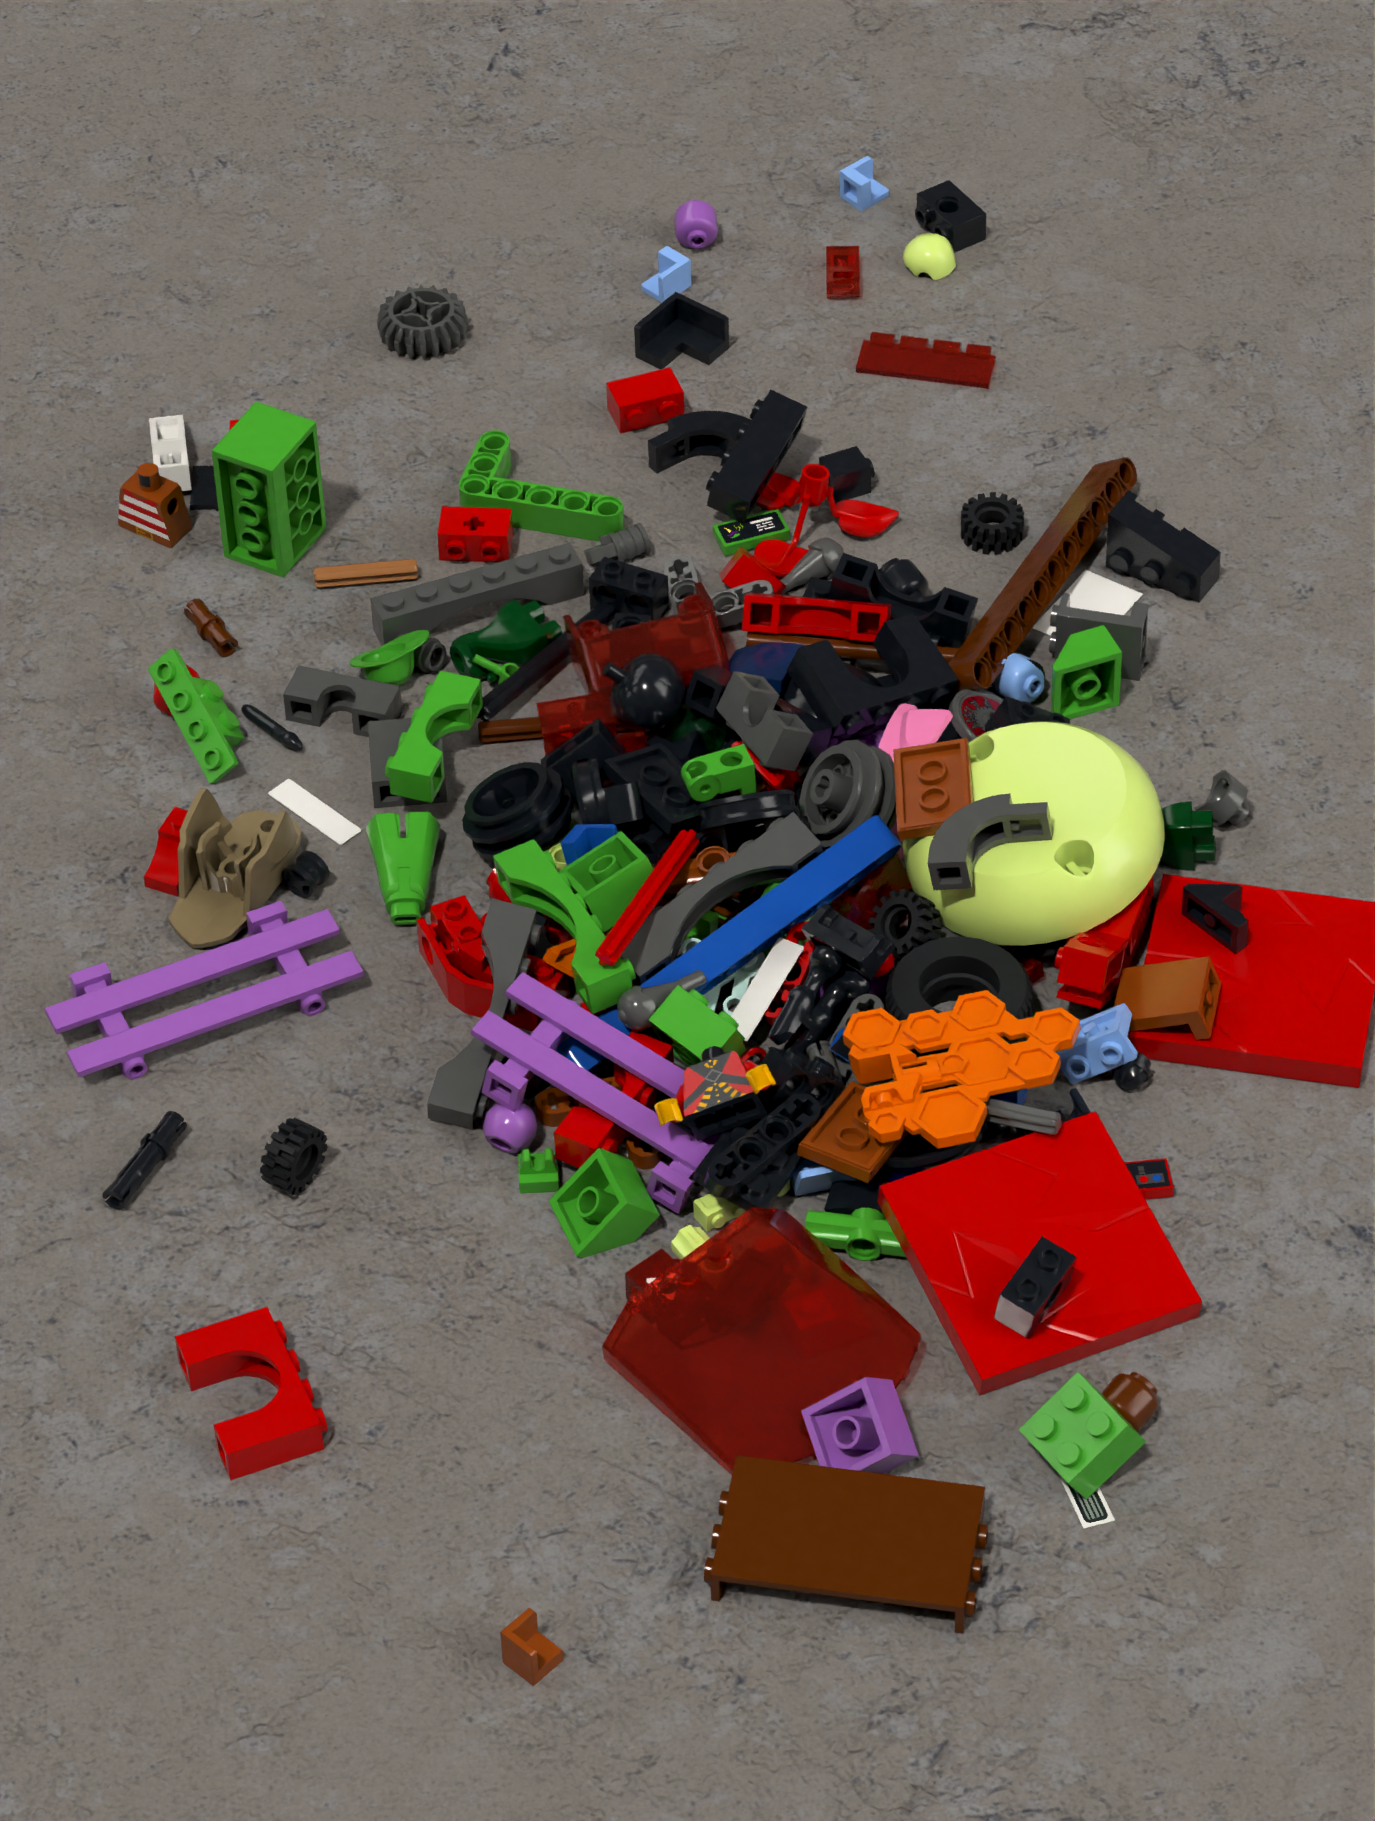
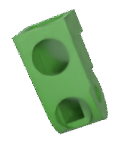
M744 744L693 758L686 762L681 769L680 775L690 796L696 801H707L718 793L722 794L739 789L741 795L756 793L755 766Z

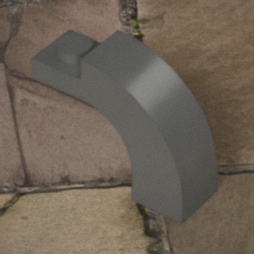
M1011 793L1000 794L970 803L951 815L937 830L929 848L927 864L933 890L972 888L973 871L976 862L985 852L993 847L1010 842L1052 840L1053 826L1048 802L1013 804Z

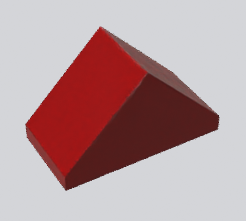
M743 547L737 550L719 574L721 581L730 588L757 580H766L773 586L775 594L780 595L786 587L782 581Z

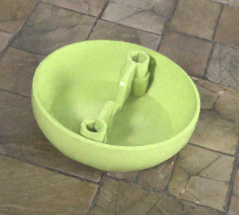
M1027 722L988 731L969 742L973 802L990 796L1011 793L1013 804L1048 802L1053 826L1052 840L1010 842L993 847L985 852L976 862L973 871L972 888L933 890L927 863L929 848L934 835L905 839L902 845L906 872L914 893L927 898L936 905L934 908L939 910L941 915L936 920L942 922L943 926L962 936L982 939L993 944L1026 946L1054 942L1075 936L1079 932H1086L1106 922L1121 912L1141 893L1155 873L1163 852L1165 828L1159 797L1148 773L1121 746L1103 735L1080 726L1059 722Z

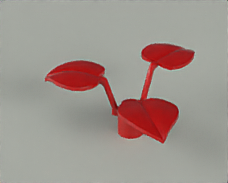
M819 464L804 466L799 482L791 477L774 473L756 505L767 510H780L786 505L794 507L795 504L801 502L802 506L790 545L782 540H765L756 546L753 557L774 575L785 577L808 552L806 549L797 547L808 506H819L826 497L832 516L839 518L838 526L843 531L859 537H873L881 534L898 518L899 511L859 500L839 501L836 505L833 497L834 488L828 486L830 472L826 467Z

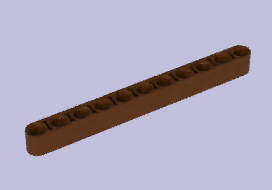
M1128 457L1118 458L1095 464L949 662V666L959 679L951 693L957 694L964 689L972 691L982 690L991 686L1004 668V664H1002L1003 659L1007 660V657L1017 650L1108 523L1109 512L1128 490L1131 491L1137 481V472L1131 459Z

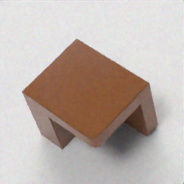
M531 1608L525 1610L500 1632L503 1663L532 1686L536 1685L563 1661V1650L538 1632L537 1613Z

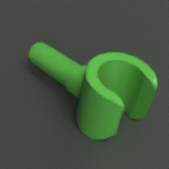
M478 654L474 656L472 661L498 675V685L519 669L515 663H506L501 666Z

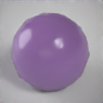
M496 1103L486 1113L483 1124L486 1140L497 1149L512 1154L527 1148L535 1139L538 1128L534 1112L530 1106L524 1103L515 1112Z

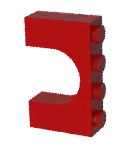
M268 1307L175 1336L178 1362L191 1391L243 1376L261 1378L270 1382L278 1389L275 1397L261 1409L214 1424L217 1451L230 1481L324 1450L322 1433L328 1431L325 1416L321 1408H313L311 1402L314 1401V1396L307 1378L300 1379L298 1373L301 1370L294 1349H286L287 1337L282 1322L280 1320L274 1322Z

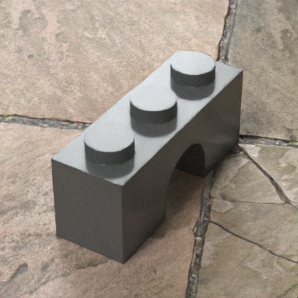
M299 665L283 693L286 720L320 727L327 715L337 711H347L352 713L353 734L369 737L368 721L399 719L402 714L400 686Z
M734 671L716 709L726 720V725L736 731L742 738V743L745 747L752 750L759 758L760 765L771 771H779V769L795 771L813 733L796 714L773 710L780 695L763 676Z

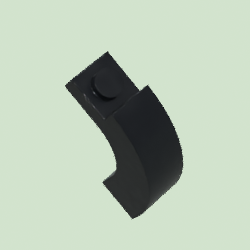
M697 411L673 417L668 420V431L648 440L649 467L658 474L686 459L696 456L723 458L728 447L735 448L737 444L735 439L742 424L746 423L749 425L751 419L723 411Z

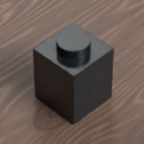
M857 446L819 457V465L826 467L830 472L828 486L834 488L833 497L835 503L871 493V478L875 475L874 467L868 457L865 458Z

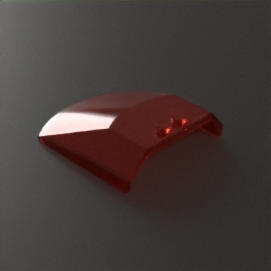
M751 1207L630 1297L603 1343L602 1349L604 1360L732 1475L736 1455L786 1462H797L809 1456H812L814 1460L817 1459L801 1411L864 1377L893 1380L896 1389L902 1380L905 1381L910 1373V1364L915 1353L919 1350L921 1334L854 1270L786 1210Z

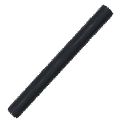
M606 601L600 602L482 698L483 707L477 719L480 718L487 722L611 622L615 616V607L612 604L609 605Z

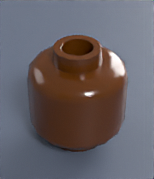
M1131 1372L1130 1375L1124 1373L1116 1375L1102 1392L1105 1398L1137 1432L1142 1430L1158 1409V1400L1155 1396L1157 1389L1148 1379L1136 1372Z

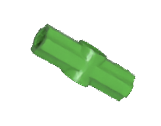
M859 1208L852 1212V1215L814 1210L807 1211L804 1245L844 1249L849 1256L860 1261L875 1260L880 1254L906 1257L887 1219L876 1209Z

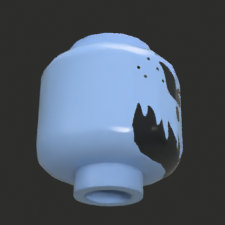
M1019 653L1010 654L1007 660L1004 658L1002 661L1004 668L992 683L995 692L1004 698L1007 696L1028 703L1035 701L1042 693L1045 685V671L1042 665Z

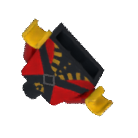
M712 1046L702 1052L703 1062L689 1066L684 1071V1084L679 1087L675 1098L666 1099L654 1105L660 1126L665 1125L667 1122H681L683 1119H686L697 1141L766 1117L768 1115L767 1110L758 1093L760 1090L768 1089L770 1085H775L776 1082L767 1064L757 1065L752 1061L742 1062L737 1052L730 1051L724 1053L722 1048Z

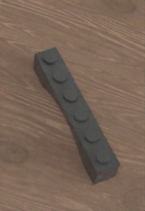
M569 542L370 598L373 630L382 646L394 640L400 634L404 635L417 630H428L430 632L453 615L484 602L524 598L553 605L584 596L583 565Z
M794 812L786 818H778L773 821L766 832L760 837L743 843L734 856L725 862L721 861L714 864L708 870L706 876L697 883L684 886L677 893L675 899L664 907L658 906L652 910L621 955L622 959L628 958L634 968L636 979L632 981L640 986L676 960L687 934L697 921L717 903L734 893L753 886L783 882L823 853L822 843Z
M492 898L482 929L481 948L489 963L494 986L489 1011L507 1021L509 1014H516L519 1004L506 997L505 992L522 972L528 975L531 959L526 957L530 946L537 947L542 925L536 924V909ZM474 1037L470 1044L455 1058L438 1068L427 1103L428 1118L473 1130L476 1117L483 1118L486 1112L489 1097L481 1092L486 1071L495 1061L497 1050Z

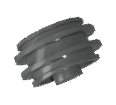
M849 740L831 746L822 752L810 766L803 781L800 794V816H807L809 830L822 843V847L830 848L875 815H879L891 830L897 816L894 762L890 754L878 747L869 746L862 741Z

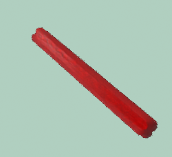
M683 829L678 833L595 952V955L600 959L598 963L601 966L606 964L613 966L616 964L696 849L699 839L695 836L696 832L693 829H690L689 832Z

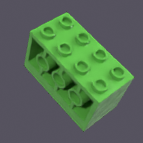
M255 402L211 451L223 553L225 558L284 578L327 528L316 421Z

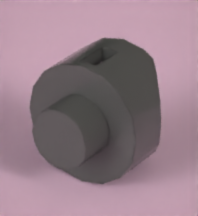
M1222 770L1213 776L1211 791L1206 802L1194 807L1196 811L1213 810L1214 826H1220L1226 821L1236 826L1243 821L1250 811V806L1244 802L1248 789L1229 772Z

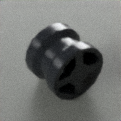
M311 851L302 852L296 858V864L289 865L282 872L285 885L292 893L301 898H309L315 892L316 885L323 884L330 876V871L324 860Z

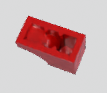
M174 807L159 828L155 854L144 875L145 887L179 896V830L188 810Z

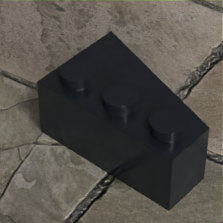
M1128 490L1108 514L1106 567L1199 603L1219 579L1221 552L1186 528L1179 531L1163 520L1164 513L1158 509L1151 512L1135 500L1138 496Z

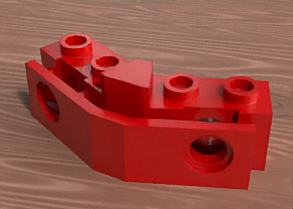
M1153 876L1141 893L1121 912L1086 932H1079L1075 936L1066 938L1064 947L1058 949L1055 958L1054 968L1059 970L1057 982L1064 984L1057 991L1056 998L1101 1009L1115 996V986L1120 982L1122 968L1131 967L1151 914L1149 905L1154 894Z
M463 895L430 906L431 924L428 925L424 918L416 920L419 952L448 1002L465 1014L482 1018L491 1005L494 990L489 963L481 948L483 925L466 896ZM527 954L526 958L531 959L528 975L569 999V975L547 964L542 960L543 958ZM518 1005L516 1014H509L507 1022L515 1027L534 1031L541 1023V1017Z

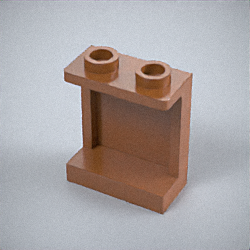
M1209 956L1122 968L1120 982L1115 986L1114 1007L1125 1003L1132 1013L1127 1035L1128 1039L1130 1031L1189 1024L1196 1040L1211 1038L1221 981Z

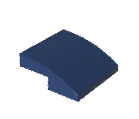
M774 642L747 646L736 650L724 669L732 673L736 671L763 676L776 692L782 693L791 678L787 668L798 648L804 645Z

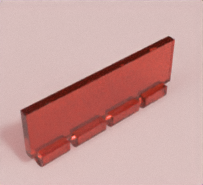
M872 332L870 340H863L856 365V373L989 389L996 362V356L991 355V346L968 343L966 352H961V342L935 339L933 348H928V338L904 335L901 336L900 344H895V334Z

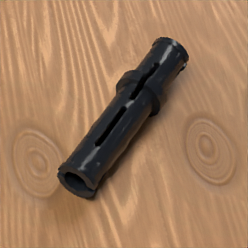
M168 1111L151 1134L147 1133L142 1138L138 1151L117 1175L113 1183L103 1192L102 1197L107 1199L105 1202L110 1207L122 1210L131 1196L152 1172L156 1164L168 1157L171 1153L170 1147L187 1128V1123L183 1122L184 1118L180 1114Z

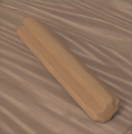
M415 559L325 566L314 569V580L317 588L405 581L418 578V567Z

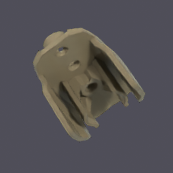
M205 788L198 790L179 830V898L168 918L169 924L176 934L194 949L229 942L247 924L246 913L261 908L283 880L282 872L293 863L300 846L302 831L296 822L290 818L288 812L280 810L277 815L263 810H255L241 813L230 823L223 816L211 792Z

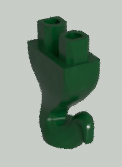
M516 600L505 604L497 612L494 620L484 629L457 637L450 646L451 660L460 675L477 679L487 678V682L493 683L499 679V676L472 662L476 654L486 659L502 663H515L518 666H522L560 636L562 629L555 620L541 626L539 625L545 622V615L542 607L536 600L523 606Z
M1192 801L1179 802L1162 808L1165 841L1160 861L1176 869L1195 871V861H1215L1216 841L1215 835H1213V810L1192 811Z

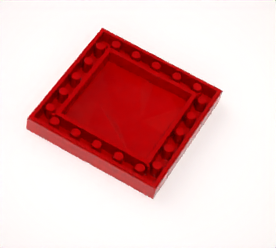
M1163 874L1144 965L1209 956L1221 981V988L1211 1038L1196 1040L1189 1024L1130 1031L1129 1040L1137 1052L1153 1060L1359 1088L1375 996V902ZM1187 884H1231L1242 886L1240 912L1249 920L1247 946L1237 954L1233 953L1181 914L1184 886Z
M1096 1111L1063 1122L1058 1133L1055 1135L1034 1132L879 1186L877 1202L979 1396L1199 1317L1202 1300ZM1043 1236L1077 1258L1071 1281L1028 1339L994 1319L1000 1293Z

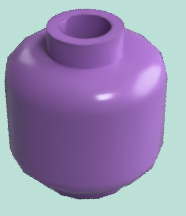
M690 200L679 206L674 218L675 235L678 242L691 249L704 248L713 243L717 238L718 232L717 214L714 208L709 203L701 200Z

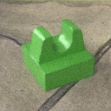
M545 1148L544 1153H530L529 1149H524L521 1154H518L520 1194L557 1192L559 1190L558 1159H556L555 1152L551 1148Z

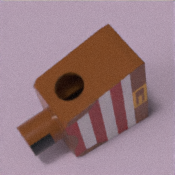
M144 463L140 465L137 472L121 486L118 515L120 527L169 548H173L192 530L181 487L178 483L160 476L156 464Z

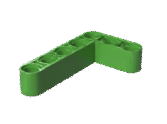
M499 430L488 431L481 435L459 481L460 507L510 508L512 512V527L599 542L600 536L624 530L623 503L617 497L506 479L511 469L510 438L505 432Z

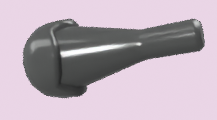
M821 538L808 546V552L785 577L780 579L786 585L780 595L785 594L796 586L808 583L811 577L817 579L822 577L826 579L832 578L844 553L843 547L830 538Z
M697 970L674 982L645 988L636 985L628 989L618 999L617 1011L619 1020L634 1031H644L651 1028L648 1019L676 986L679 985L687 992H690L691 989H696L706 983L705 974Z

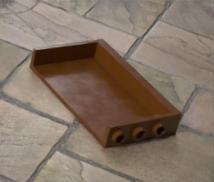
M736 1455L729 1491H722L720 1495L719 1516H723L722 1524H714L711 1548L716 1549L714 1558L707 1557L705 1563L704 1582L711 1583V1601L720 1602L724 1582L952 1611L955 1612V1633H963L966 1617L974 1618L977 1592L971 1591L972 1583H980L983 1558H978L977 1552L978 1549L986 1550L988 1525L982 1524L985 1509V1487Z

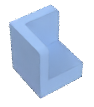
M869 156L840 170V197L861 212L889 197V189L873 179V159Z
M666 246L658 251L659 273L641 284L644 293L663 303L673 293H681L692 286L691 260Z

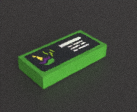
M775 509L748 516L744 523L735 519L713 525V536L724 556L735 554L740 547L746 550L755 549L760 542L765 540H790V529L780 511Z

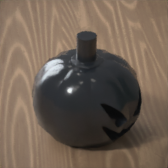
M656 653L640 654L637 657H633L622 669L609 662L602 672L604 676L614 681L611 686L609 702L615 719L625 728L638 732L657 731L665 727L677 713L685 695L686 688L680 669L669 658Z

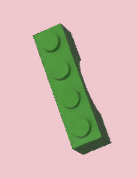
M439 671L434 683L428 684L421 707L415 708L413 712L411 726L407 732H403L400 736L396 754L394 757L390 756L387 760L385 777L389 778L390 794L429 803L433 802L445 779L443 752L434 747L433 743L448 733L471 730L483 707L481 679Z

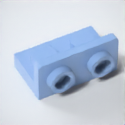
M1125 1003L1081 1020V1030L1073 1048L1056 1051L1060 1055V1069L1071 1084L1079 1083L1137 1058L1138 1052L1127 1037L1132 1013Z

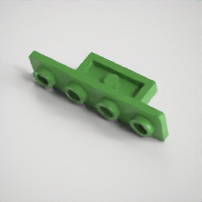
M171 648L148 668V671L208 782L216 784L238 765V760L231 747L237 746L245 738L238 727L239 721L237 717L228 709L222 698L223 692L214 681L192 677L178 650Z

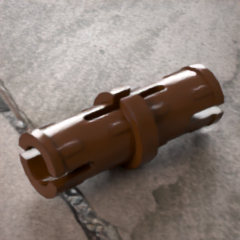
M193 599L188 602L186 606L192 613L184 608V614L196 626L197 634L202 640L206 641L207 639L221 657L232 655L236 650L230 643L234 647H238V641L226 630L225 622L219 615L215 616L201 599Z

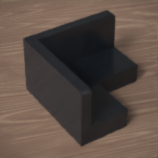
M675 292L635 325V357L659 369H664L681 353L710 365L729 349V318L718 311Z

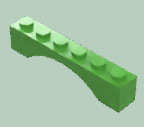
M533 839L494 855L498 883L511 902L536 909L537 912L549 916L561 924L574 938L576 951L571 966L576 992L591 1013L594 1014L616 1005L619 997L633 987L632 980L636 979L634 968L628 958L622 959L621 957L613 966L608 964L601 966L598 963L600 959L595 955V952L606 937L601 923L595 914L590 915L587 912V907L581 894L573 893L567 875L563 871L558 872L556 870V865L548 850L543 852Z

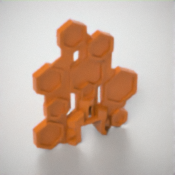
M988 990L959 995L953 1010L937 1013L933 1009L909 1014L906 1020L901 1021L897 1020L883 1008L853 1013L843 1032L844 1045L851 1049L848 1054L850 1065L860 1084L893 1078V1082L865 1087L861 1102L864 1118L868 1122L869 1134L879 1142L885 1143L900 1140L904 1130H907L912 1135H921L937 1149L976 1141L987 1116V1106L984 1102H987L990 1096L1053 1084L1061 1066L1060 1055L1056 1051L1073 1048L1081 1028L1080 1020L1062 1007L1036 1012L1034 1017L1017 1019L1006 1011V1004ZM1005 1036L1009 1040L1026 1037L1028 1040L1009 1044L1001 1037ZM949 1048L947 1052L916 1057V1054L910 1051L915 1049L919 1053H926ZM953 1084H956V1085H957V1086H953V1087H948V1088H944V1089H939V1090H934V1091H929V1092H924V1093H922L923 1091L931 1090V1089H936V1088H941V1087H943V1086H948V1085H953Z

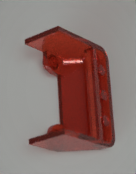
M701 582L694 584L696 594L685 597L683 602L678 605V614L609 630L607 625L601 624L598 620H587L576 627L570 614L563 616L572 665L590 702L594 704L610 703V691L614 681L602 674L607 663L611 662L622 669L628 661L640 654L656 653L669 658L680 669L685 685L690 684L694 670L715 665L728 671L730 670L728 654L714 605Z

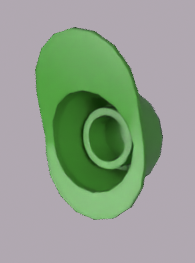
M417 630L404 634L375 650L352 658L349 661L350 666L361 668L367 680L400 686L409 679L413 672L414 650L428 640L430 633L428 630Z

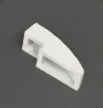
M183 415L149 418L153 463L158 466L159 475L178 483L182 491L192 490Z

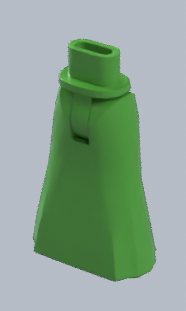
M409 812L405 814V838H401L399 814L377 813L368 822L366 827L381 895L387 912L391 914V922L396 925L417 924L416 920L421 918V913L425 909V902L430 888L433 860L440 833V824L430 812Z

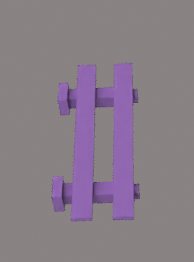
M278 901L246 913L249 937L112 984L111 972L105 962L70 974L73 998L46 1007L45 1013L56 1034L93 1021L98 1026L103 1036L102 1039L67 1051V1056L78 1077L117 1064L124 1077L137 1079L147 1071L144 1054L293 1001L296 1002L301 1013H305L308 1016L316 1015L325 1007L322 991L363 977L364 972L352 950L307 966L298 949L340 935V929L328 909L288 923L287 910L282 901ZM272 959L280 974L278 977L131 1029L121 1011Z
M522 972L506 990L505 996L543 1020L528 1035L488 1010L472 1028V1036L509 1058L505 1064L495 1060L488 1067L481 1093L515 1112L523 1103L527 1082L532 1076L536 1074L674 1159L669 1166L661 1161L655 1166L651 1172L647 1191L651 1198L679 1214L688 1202L695 1169L722 1133L697 1141L695 1135L693 1136L672 1122H667L665 1125L660 1126L656 1112L555 1050L570 1035L671 1098H675L679 1087L684 1084L685 1070L581 1008L575 1001L563 997Z

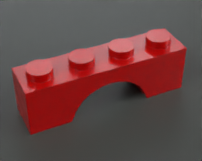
M749 592L744 595L742 631L774 634H812L873 642L884 622L890 620L891 604Z
M634 1030L628 1035L675 1064L672 1045ZM614 1063L615 1082L622 1088L621 1092L647 1108L652 1109L660 1090ZM574 1106L554 1132L555 1156L560 1161L580 1168L598 1148L616 1154L618 1146L626 1136L630 1137L632 1133L589 1107Z

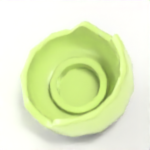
M926 233L918 235L909 242L903 252L904 265L916 277L920 273L925 272L933 280H939L949 275L956 267V258L952 245L944 236L939 234Z

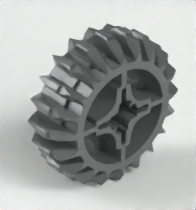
M420 285L416 289L408 286L405 292L397 290L395 296L386 297V302L380 305L377 319L382 343L387 344L388 350H396L398 356L408 354L410 359L415 356H422L423 360L429 355L437 358L440 352L447 354L450 352L451 347H459V341L465 339L466 325H468L463 301L458 300L457 294H449L447 288L437 290L435 285H432L430 288H423Z

